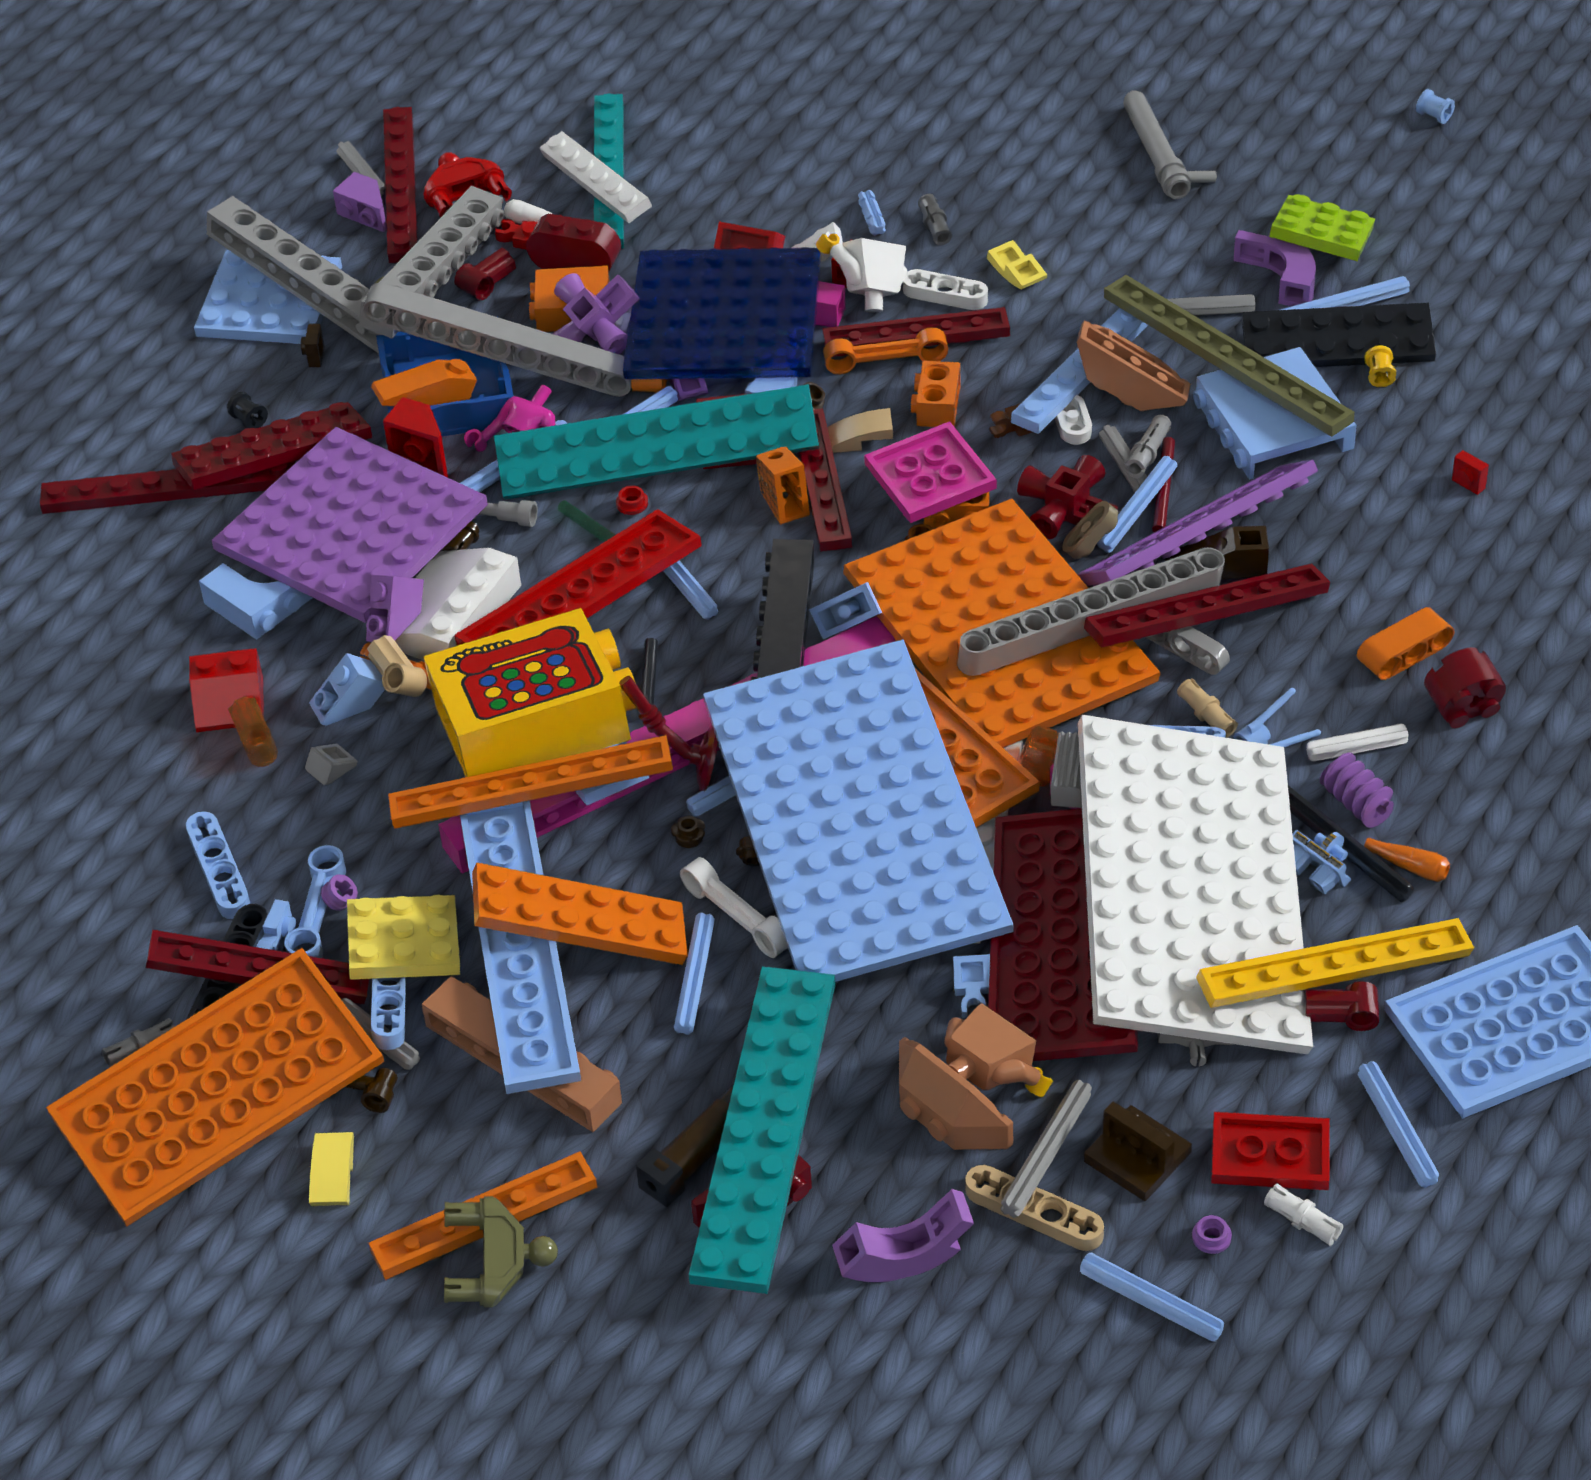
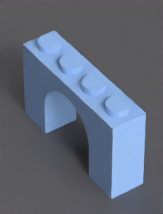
M224 563L199 580L204 604L256 640L313 598L280 581L259 583L248 580Z

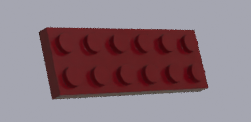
M338 402L330 405L329 408L319 411H306L300 414V416L288 420L279 419L273 421L270 425L260 428H247L236 435L216 437L211 442L205 444L185 446L181 451L171 453L175 468L193 490H197L299 460L335 427L364 440L372 438L371 426L349 402Z

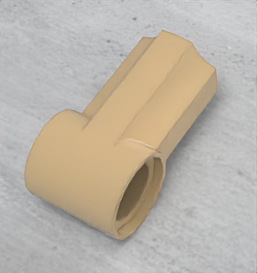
M383 635L381 638L373 640L367 648L369 651L368 657L381 673L384 689L387 692L406 696H420L427 685L425 671L412 665L391 636Z

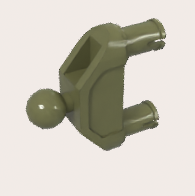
M484 1196V1198H480V1202H445L444 1227L479 1226L480 1230H483V1274H480V1278L444 1277V1303L480 1302V1306H484V1308H493L523 1276L524 1259H530L536 1266L545 1267L552 1264L557 1258L558 1248L550 1237H536L530 1244H524V1227L493 1196Z

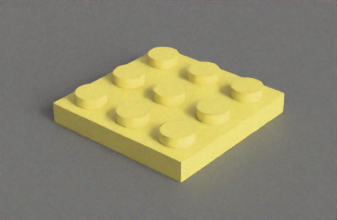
M455 895L347 899L350 980L460 975Z

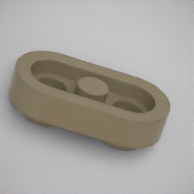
M1107 501L1096 504L1068 533L1063 542V551L1073 559L1087 557L1094 550L1099 540L1116 527L1118 523V510Z

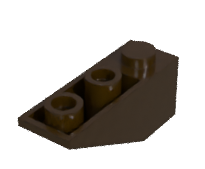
M1266 526L1231 527L1208 536L1197 543L1183 546L1180 548L1181 551L1165 558V561L1202 548H1214L1219 550L1225 558L1221 579L1252 578L1265 575L1268 570L1269 558Z

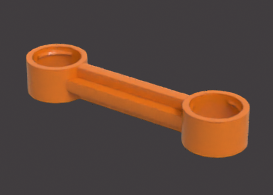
M926 328L920 331L915 339L853 346L846 339H834L828 342L823 349L826 368L833 374L848 373L855 367L856 363L918 356L922 361H941L948 354L946 336L938 328ZM931 342L941 343L939 346L932 349L923 348L926 344ZM839 353L849 354L844 359H831L832 356Z

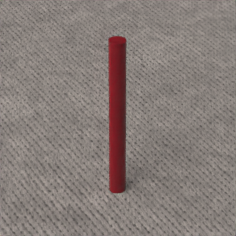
M1165 437L1163 439L1160 460L1163 456H1169L1173 460L1175 440L1172 437ZM1171 476L1156 494L1153 532L1166 527Z

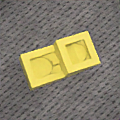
M1014 240L995 247L987 253V260L1008 282L1021 290L1047 279V273L1033 255L1028 254L1025 256Z
M353 1132L315 1133L309 1185V1204L311 1206L349 1205L350 1171H353Z

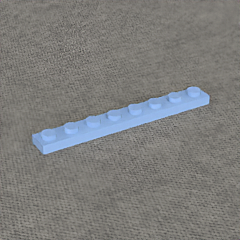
M1119 308L1101 326L1111 329L1132 342L1148 325ZM1079 349L1070 355L1012 412V424L1039 434L1090 383L1085 375Z

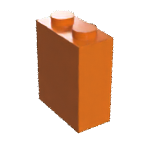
M608 266L535 270V282H530V298L534 302H529L530 320H536L537 330L554 332L572 321L563 310L567 304L554 293L556 284L564 276L572 273L578 274L585 288L594 295H597L610 282Z

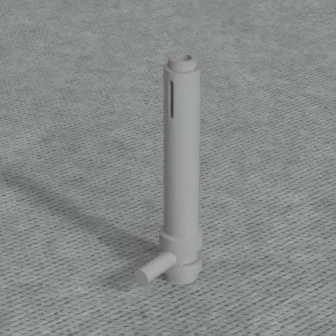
M1139 91L1128 92L1123 101L1124 108L1155 167V176L1161 184L1163 192L1173 199H1180L1189 193L1191 183L1216 182V171H1186L1182 161L1175 156L1144 94Z

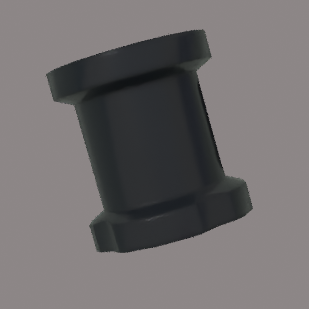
M238 392L228 401V414L233 418L242 420L246 428H260L266 422L268 417L267 409L261 404L252 402L251 396L247 393Z

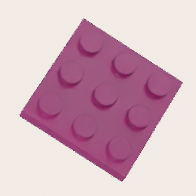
M950 421L864 455L866 467L910 523L997 489V480Z

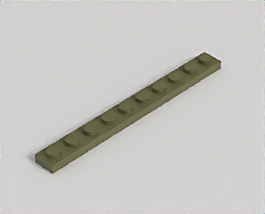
M1124 275L1104 288V298L1329 436H1334L1354 422L1355 412L1128 275Z

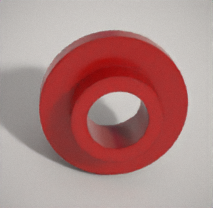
M638 486L622 488L616 498V507L623 514L636 515L643 512L648 506V497Z

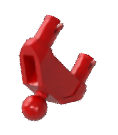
M446 152L438 159V168L426 183L424 200L430 207L437 210L441 218L453 205L452 202L458 200L470 186L484 191L488 190L498 196L501 195L505 202L511 198L512 191L504 181L502 169L496 163L486 159L471 157L459 159L456 154Z

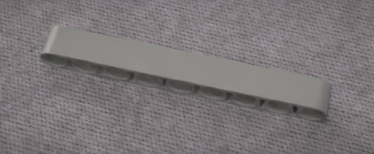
M375 283L370 287L362 308L364 317L374 324L617 397L625 396L631 389V374L634 362L626 356L386 283Z
M1208 547L969 630L963 633L960 638L957 659L958 669L967 675H981L1090 636L1084 629L1086 617L1219 586L1225 558L1219 550Z

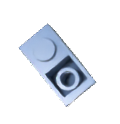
M346 653L315 693L309 704L320 723L325 726L369 710L385 690L382 685V675L372 661Z

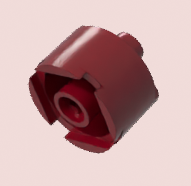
M1473 647L1464 648L1447 655L1441 660L1443 666L1436 672L1432 667L1425 677L1424 686L1444 720L1454 729L1464 726L1470 718L1482 715L1483 718H1489L1495 715L1501 708L1499 702L1506 691L1504 681L1486 652L1482 651V653H1479L1477 648Z

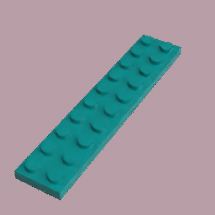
M809 384L494 435L504 500L756 459L758 454L780 447H787L792 453L819 449Z
M762 966L689 1271L690 1284L768 1294L834 993L835 975Z

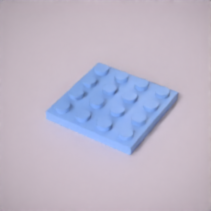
M225 250L194 330L196 337L301 344V337H306L308 324L321 325L324 315L230 250ZM321 256L339 269H342L341 257Z

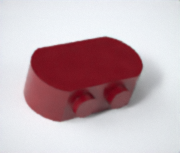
M548 213L537 222L527 240L526 249L531 260L541 269L608 266V271H610L621 250V241L615 230L606 223Z

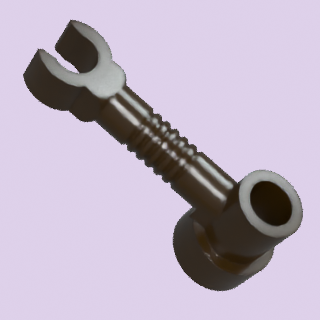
M379 1068L374 1077L363 1075L347 1085L346 1088L363 1090L361 1096L362 1105L370 1111L384 1113L388 1111L394 1098L393 1088L398 1077L391 1069Z

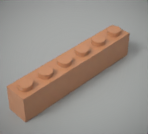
M450 976L422 1003L426 1027L503 1075L491 1000L481 995L471 984L462 983ZM576 1052L581 1081L528 1090V1092L594 1132L622 1104L620 1082L611 1071L598 1068L590 1063L585 1055Z

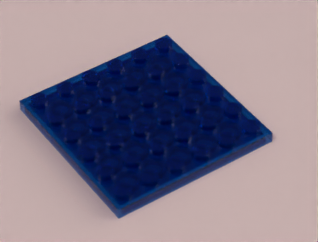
M809 247L640 251L634 292L640 299L631 309L623 364L624 379L811 377L821 252L817 248Z

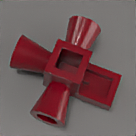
M1082 455L1078 458L1074 469L1061 465L1051 478L1032 465L1024 469L1017 485V493L1019 496L1045 500V506L1032 514L1029 519L1046 539L1051 540L1057 536L1063 521L1077 525L1096 504L1103 501L1090 496V488L1104 479L1106 474L1105 468L1095 457ZM1111 504L1118 510V506Z

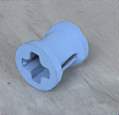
M1426 89L1417 101L1416 112L1421 115L1426 113L1437 118V122L1445 124L1454 112L1455 101L1450 98L1445 100L1434 95V91Z

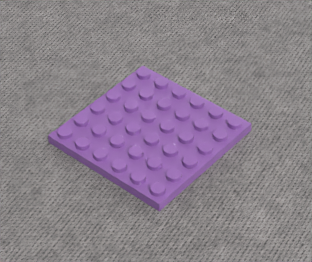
M335 427L212 539L214 550L366 623L371 610V605L369 604L371 575L413 578L488 503L486 495Z

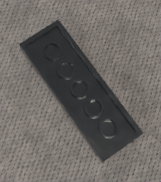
M1429 303L1242 312L1241 321L1244 346L1262 357L1301 347L1314 367L1366 365L1364 357L1366 352L1374 346L1382 345L1392 350V363L1435 361L1436 358Z

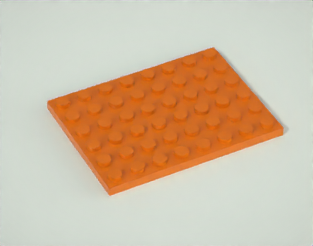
M1012 498L844 564L843 574L854 588L866 582L869 583L882 613L876 616L896 641L904 639L911 660L923 675L1002 748L1159 681L1160 671L1133 640L1101 648L1091 636L1078 639L981 675H967L958 669L957 659L960 638L963 633L1088 589L1087 585Z

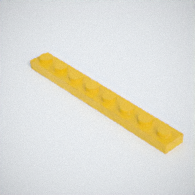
M1459 918L1202 968L1199 970L1196 979L1210 1008L1466 957L1470 956L1474 946Z

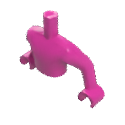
M541 385L531 401L517 396L511 397L506 401L498 416L482 432L477 429H471L464 435L466 445L471 447L475 442L476 450L481 452L486 449L487 441L502 429L512 433L555 426V415L551 410L543 407V404L552 392L551 389Z

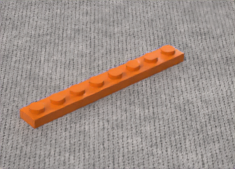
M667 736L389 793L392 824L394 829L671 771L673 770Z

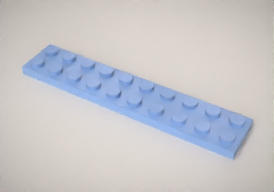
M530 800L460 815L472 891V871L476 863L543 875ZM479 927L506 1094L581 1081L556 941Z

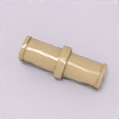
M1187 679L1178 687V696L1183 698L1195 710L1194 715L1200 721H1206L1211 727L1225 730L1226 738L1235 732L1238 723L1220 707L1219 700L1215 696H1209L1194 679Z

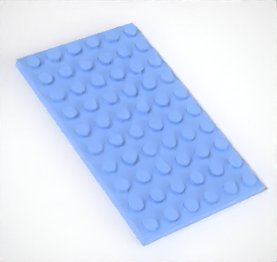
M904 639L703 693L704 703L795 970L835 975V982L1013 932V922Z

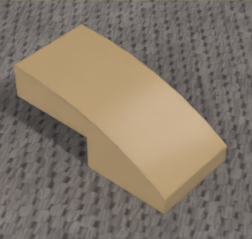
M890 408L859 413L830 425L828 433L833 453L862 451L861 441L893 439Z

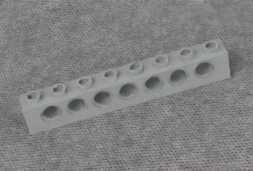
M470 186L379 283H386L433 298L439 287L449 281L452 273L463 265L465 259L475 253L477 246L482 241L488 239L490 232L495 227L501 225V221L504 218V210H502L503 197ZM366 295L361 301L359 326L393 338L399 331L374 324L364 317L362 308L367 297Z
M234 196L207 211V235L379 353L376 335L381 334L359 326L361 301L368 294L369 289Z

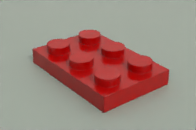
M1214 1112L1211 1184L1273 1187L1275 1184H1279L1283 1188L1329 1190L1330 1118Z

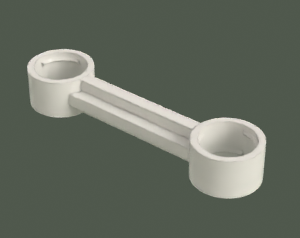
M698 857L680 870V877L688 891L699 899L706 896L752 934L757 946L765 955L775 958L788 948L778 918L775 916L765 918L719 880L715 869L707 860Z

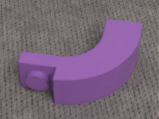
M1238 230L1235 237L1234 261L1268 268L1280 275L1278 304L1294 306L1312 301L1316 264L1312 253L1307 247L1269 237V235L1265 236Z
M951 1189L928 1212L911 1223L893 1228H877L856 1222L832 1246L842 1277L863 1282H888L924 1273L946 1262L961 1250L957 1239L974 1222L964 1193Z

